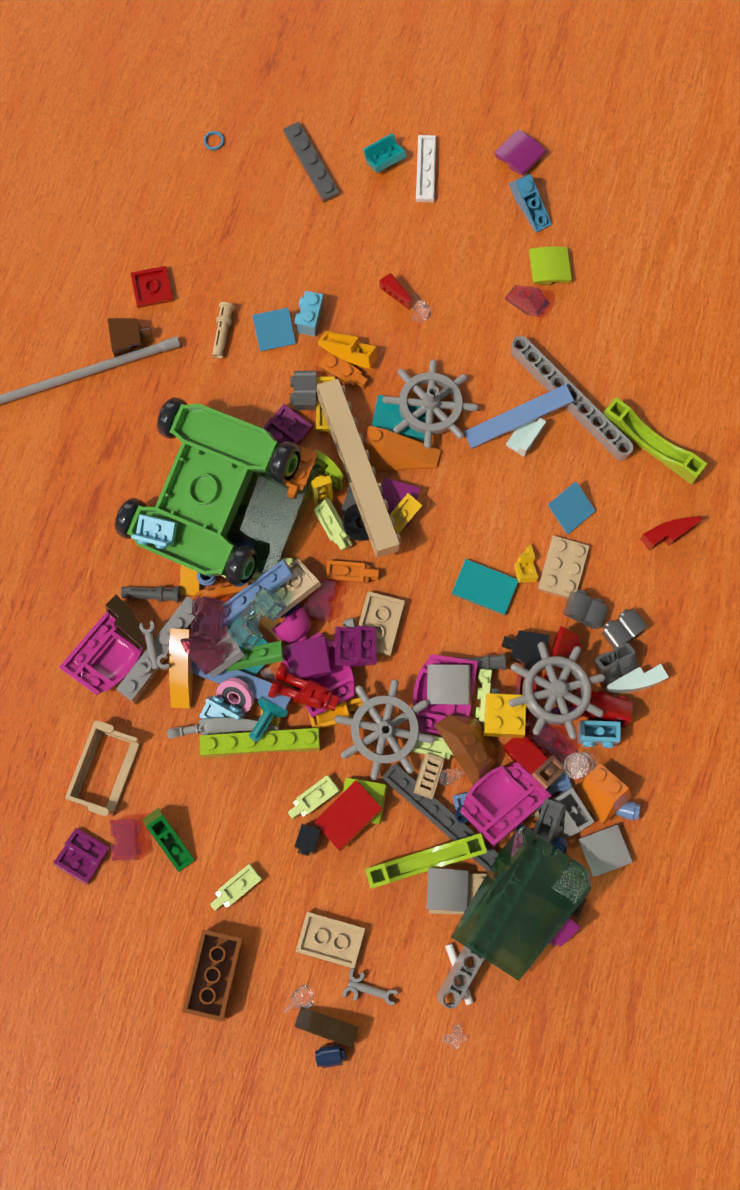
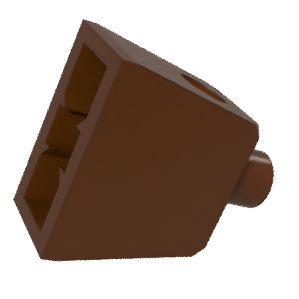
M108 318L114 357L142 349V339L152 338L151 327L140 328L136 318Z

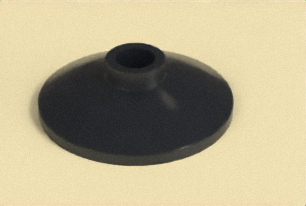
M353 504L347 508L343 515L344 530L353 540H368L369 537L357 504Z

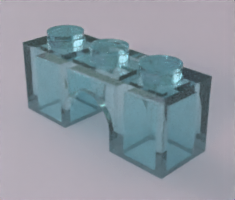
M262 587L227 632L240 647L252 650L263 636L258 629L261 617L264 616L276 620L287 605L274 591Z

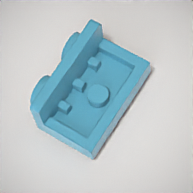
M139 514L136 534H132L131 538L136 539L139 544L148 545L152 543L155 544L156 548L166 549L168 546L174 545L178 522Z
M211 695L206 698V704L199 717L202 719L225 717L240 720L245 714L241 712L239 707L235 705L229 706L224 703L223 698Z

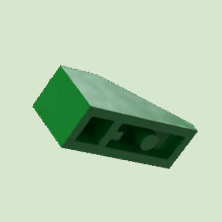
M157 808L142 819L146 828L178 872L195 861L160 808Z

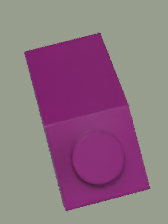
M566 913L562 914L544 932L547 935L545 939L553 947L556 945L561 947L580 927Z

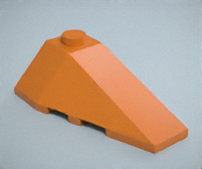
M373 426L368 427L363 446L365 450H368L370 455L369 463L371 466H374L376 472H383L384 470L400 471L401 469L437 468L441 453L440 449L432 446L427 449L424 447V443Z

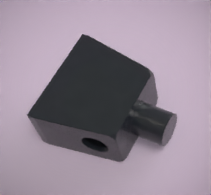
M520 630L516 639L504 636L501 647L512 650L509 657L511 661L530 670L532 666L542 660L538 643L543 642L547 646L550 635Z

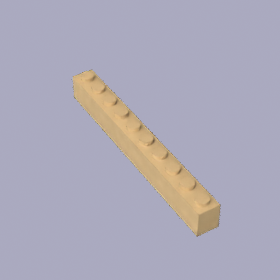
M339 379L317 384L316 394L375 556L378 558L398 552L401 538L399 533H395L393 528L395 527L394 519L392 516L389 517L387 511L389 510L386 499L383 500L381 495V484L376 482L375 468L370 465L369 452L363 447L364 439L362 434L358 433L356 417H352L351 403L346 401L345 387L340 384Z

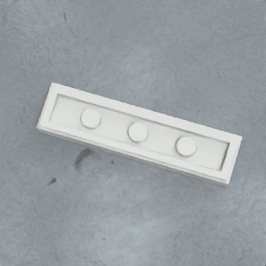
M418 135L416 202L434 203L435 135Z

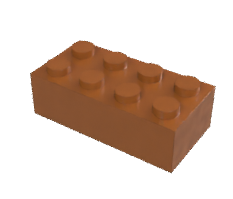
M202 929L182 1012L225 1021L244 939Z

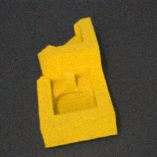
M532 545L527 546L514 565L518 583L536 582L538 579L533 563L536 557Z

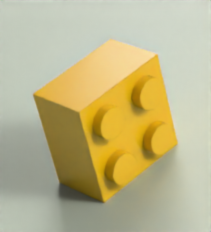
M486 693L484 736L523 738L525 736L526 704L515 707L509 706V700L523 695Z

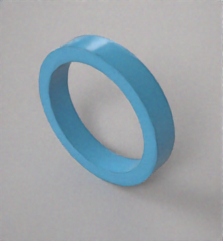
M217 131L208 132L204 137V145L211 151L219 150L224 144L223 136ZM211 135H218L221 138V143L217 147H210L207 145L206 140Z

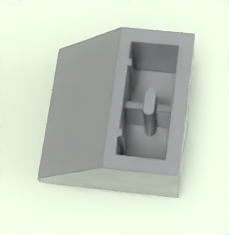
M572 787L550 799L566 806L559 824L563 827V830L557 837L566 839L594 823V820Z

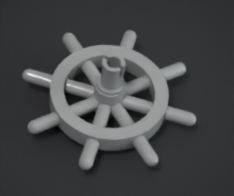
M434 359L429 363V372L418 374L412 378L405 370L399 369L398 375L406 382L401 390L400 397L384 396L382 399L385 404L399 405L403 421L393 428L394 433L398 434L409 426L413 430L425 434L424 447L427 449L431 447L432 435L440 434L447 430H450L458 439H462L464 434L455 425L461 410L477 411L479 408L477 404L462 403V395L458 386L467 380V375L462 374L452 381L448 377L436 373L437 362ZM428 384L427 393L419 385ZM435 384L443 387L444 389H442L439 392V389L435 386ZM413 390L420 397V399L407 397L409 393ZM450 393L454 402L440 400ZM408 406H420V408L411 414ZM440 408L454 410L448 417ZM424 413H426L425 423L417 420ZM433 414L442 422L433 424Z
M540 642L538 643V649L542 660L532 666L529 671L517 664L511 665V670L525 677L523 682V696L509 700V706L515 707L526 704L530 712L538 718L533 729L534 735L541 733L545 723L553 725L565 724L570 739H576L577 734L572 721L576 720L585 710L598 717H602L604 714L603 710L589 702L591 699V685L604 681L605 676L603 674L587 676L583 668L576 663L581 652L580 647H574L569 658L549 657L546 645ZM553 667L563 668L558 680ZM546 669L549 681L536 674ZM572 673L577 681L566 684L565 682L569 674ZM533 682L546 690L533 693ZM581 688V698L568 691ZM543 698L545 701L547 700L544 708L536 700ZM565 699L577 705V708L569 713ZM555 702L559 706L561 715L551 713Z
M396 679L391 681L388 696H378L371 699L362 686H356L355 691L363 704L358 708L353 718L340 715L334 718L336 723L351 726V735L354 745L341 753V757L347 759L359 751L363 756L374 761L371 771V779L376 780L379 776L381 763H392L400 760L408 773H413L414 767L406 755L413 749L416 741L431 744L435 741V738L431 735L418 733V722L415 714L428 706V701L422 700L410 708L404 701L396 698L399 684ZM386 704L383 719L375 705ZM394 706L404 712L391 720ZM367 710L376 723L361 720ZM408 719L410 731L395 728ZM359 728L374 732L361 740ZM394 736L408 738L402 749ZM378 739L376 753L365 747ZM386 740L395 753L383 755Z

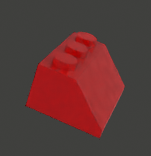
M560 626L549 657L569 658L574 647H582V644L579 643L580 636ZM553 667L558 680L563 668ZM545 670L543 679L549 681L547 672ZM569 676L565 682L566 684L572 682V680L569 679Z
M581 688L574 689L573 695L581 698ZM591 691L589 703L603 710L604 714L602 717H598L585 710L581 715L582 717L597 721L620 722V727L623 728L631 722L633 702L628 701V698L623 696L615 698L609 696L610 694L604 691H598V693ZM570 702L569 707L577 708V705Z

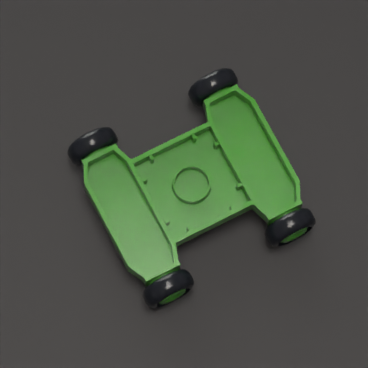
M173 397L162 406L157 419V428L163 437L168 439H175L177 437L182 444L155 507H147L146 503L138 498L126 500L118 510L115 518L116 533L125 539H132V534H136L139 514L178 522L174 545L168 546L166 549L156 548L155 544L152 543L148 545L137 543V545L203 575H224L231 585L242 587L250 581L255 573L258 553L249 545L236 547L227 538V534L253 472H267L274 482L286 484L295 476L299 468L301 450L297 444L292 442L278 443L272 434L263 428L202 404L188 405L185 400Z

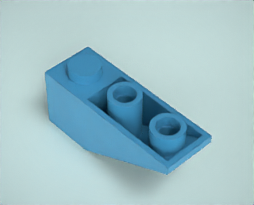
M531 174L508 183L516 202L535 232L552 225Z

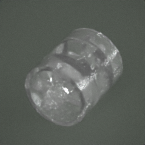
M588 751L572 753L564 760V771L573 779L586 777L597 767L596 758Z

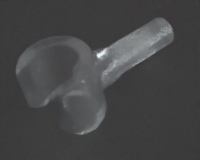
M265 668L260 671L265 681L270 678L272 682H279L275 679L271 669Z

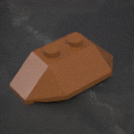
M449 714L435 724L438 732L472 785L485 774L495 769L499 752L489 736H484V728L478 719Z

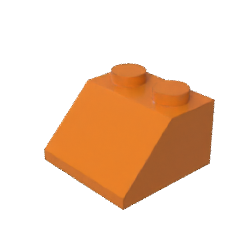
M601 763L586 776L577 793L585 808L602 824H605L632 798L629 788Z

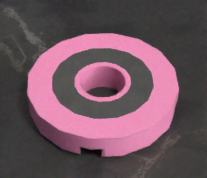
M228 678L217 688L216 695L223 698L224 703L229 706L235 705L239 707L244 714L252 708L254 703L253 691H250L248 684L240 679ZM232 693L237 694L239 699L234 698Z

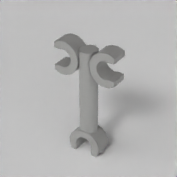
M150 621V628L148 630H145L141 623L139 628L145 634L150 660L146 658L139 660L140 664H148L147 669L141 670L142 673L149 674L152 670L159 668L162 670L169 669V664H161L163 659L168 658L167 654H161L157 658L153 632L155 631L154 623Z
M354 969L350 970V980L348 987L343 991V997H346L348 991H353V1000L355 1001L358 997V990L385 999L389 1005L395 1004L388 999V996L391 993L397 995L398 992L396 990L385 991L360 983L364 978V973L361 972L360 977L355 979L353 977Z

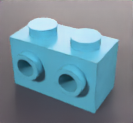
M305 291L304 297L300 298L299 308L301 310L295 317L298 333L316 337L324 306L323 294Z
M581 720L578 723V744H583V747H595V744L602 745L603 748H614V745L620 743V722Z

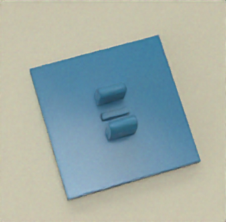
M288 307L252 315L260 351L296 344Z
M576 481L548 504V507L566 534L573 531L595 512L592 504Z

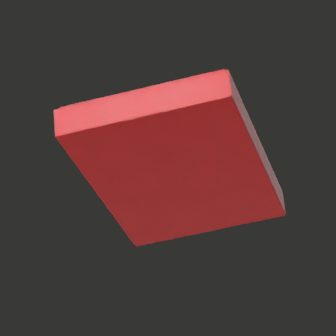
M355 780L314 823L339 851H342L383 808L359 781Z

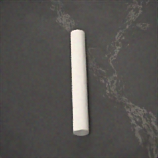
M453 944L445 946L453 967L458 957ZM461 974L456 977L458 984L462 982ZM468 988L463 996L466 1005L474 1003Z

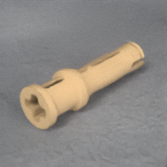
M228 302L219 303L220 311L219 316L216 318L218 325L211 356L217 359L223 358L228 328L232 325V311L235 310V306Z

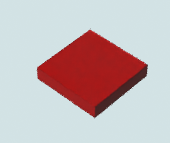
M166 266L131 272L137 308L173 302Z

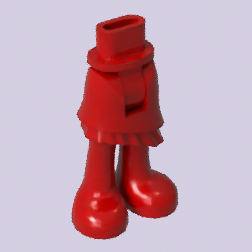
M281 662L275 679L301 688V690L297 691L277 681H273L268 697L276 698L282 695L293 698V703L299 702V705L320 709L323 707V710L327 708L335 711L340 696L332 694L333 691L330 690L329 692L326 687L311 679L309 681L303 680L290 674L288 666Z

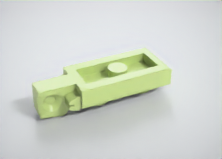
M325 499L314 509V512L330 541L338 544L340 550L349 549L353 544L344 530L343 522L331 500Z
M480 669L478 681L481 683L482 688H478L477 699H480L481 702L480 707H476L475 718L479 719L481 725H484L486 693H490L492 670Z
M433 736L435 741L432 744L416 741L413 749L410 751L423 755L429 753L443 759H450V756H454L444 739Z
M327 775L296 798L293 802L295 807L288 811V815L292 820L300 814L305 817L340 792V790L329 775Z
M248 864L218 889L219 891L215 893L218 898L210 904L211 907L217 911L223 905L226 908L233 905L262 881V878Z

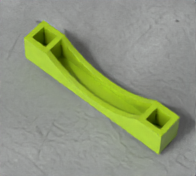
M617 397L604 411V415L627 438L691 485L708 464L694 453L679 448L659 436L635 414L631 407Z
M318 728L265 731L258 742L252 741L249 737L251 732L200 735V755L202 758H218L260 752L320 751Z
M479 833L369 867L365 871L370 888L372 889L426 872L428 868H439L488 853L483 835Z

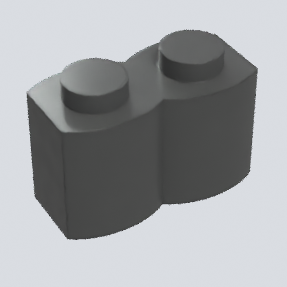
M294 371V376H290V388H294V393H290V405L294 406V410H316V371Z
M577 590L570 593L563 614L589 628L600 629L609 607L604 604L603 600L592 599L588 596V593Z
M628 609L624 610L618 615L620 619L615 622L611 620L603 626L604 630L601 634L613 649L621 644L629 643L648 628L635 609L630 611Z
M629 643L621 644L615 647L612 652H606L595 659L597 675L603 674L605 676L604 684L612 683L621 675H626L638 667L636 651Z

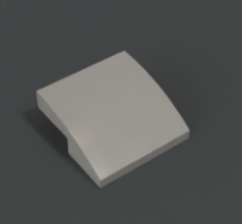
M227 625L195 646L200 659L204 662L212 678L245 656Z
M428 665V704L470 705V665Z
M619 825L579 839L593 877L633 863Z
M428 868L427 910L467 912L468 871Z

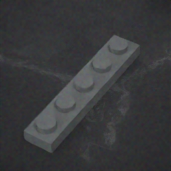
M297 122L284 128V135L322 202L325 203L338 197L339 191L300 123Z

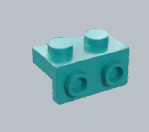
M393 133L363 149L366 164L375 173L383 171L385 168L407 157L405 150L397 144Z

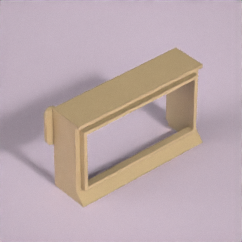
M94 721L65 799L86 806L89 811L96 814L114 816L141 741L138 738L114 731V727L110 724ZM102 734L130 743L106 808L78 799Z

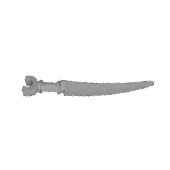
M225 717L199 720L200 725L171 727L167 730L169 739L179 736L184 737L187 734L194 733L198 735L200 733L201 735H215L235 731H252L257 721ZM269 724L266 731H277L278 727Z

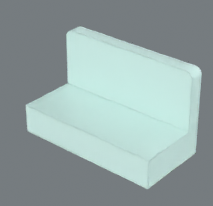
M539 418L537 422L532 421L517 428L507 441L506 446L525 457L543 431L546 421Z

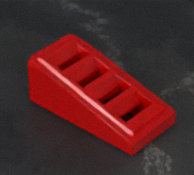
M392 273L379 280L380 289L408 310L412 308L411 297Z

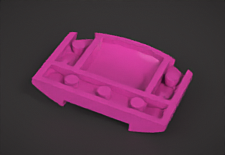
M107 612L59 666V669L95 695L101 694V692L107 691L119 684L141 656V652L115 630L114 622L116 620Z
M318 633L308 639L323 637V634ZM327 640L332 673L317 679L310 677L305 680L309 681L311 679L326 687L329 692L330 690L333 691L332 694L340 696L337 704L339 705L354 697V677L350 666L335 665V643L332 640ZM284 650V661H282V663H285L288 666L286 650ZM305 705L312 718L329 710L327 708L323 710V707L320 709Z
M434 654L428 657L429 659L420 669L416 679L413 706L422 700H427L428 665H470V705L428 704L426 708L415 714L419 732L440 735L435 724L447 715L469 717L478 661Z
M516 762L510 767L500 766L480 778L466 795L460 812L493 846H496L505 840L511 832L534 812L536 813L543 806L545 798L550 799L552 795Z

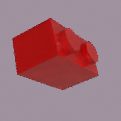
M525 732L523 738L510 739L503 746L502 750L515 763L518 762L532 775L548 758L546 757L547 753L540 746L536 747L532 743V737Z

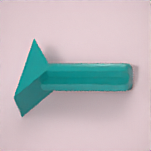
M259 697L258 704L263 713L249 737L254 742L260 741L272 719L286 717L288 711Z

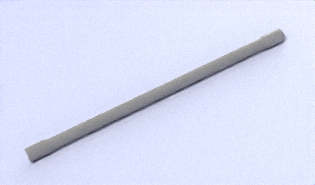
M176 336L163 340L160 343L1 394L0 405L141 358L180 347L178 338Z

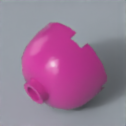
M303 607L298 608L287 618L285 617L281 622L282 624L279 622L272 629L275 635L286 643L303 641L308 637L306 633L310 630L311 619Z

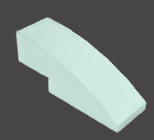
M661 664L645 673L641 667H638L607 685L604 690L607 693L641 691L666 681L669 676Z

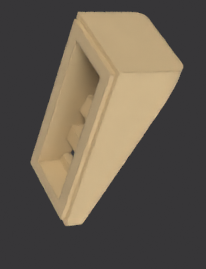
M429 753L424 755L413 793L433 799L444 763L443 758ZM423 777L432 780V782L424 780ZM422 784L427 787H430V790L420 787V785Z

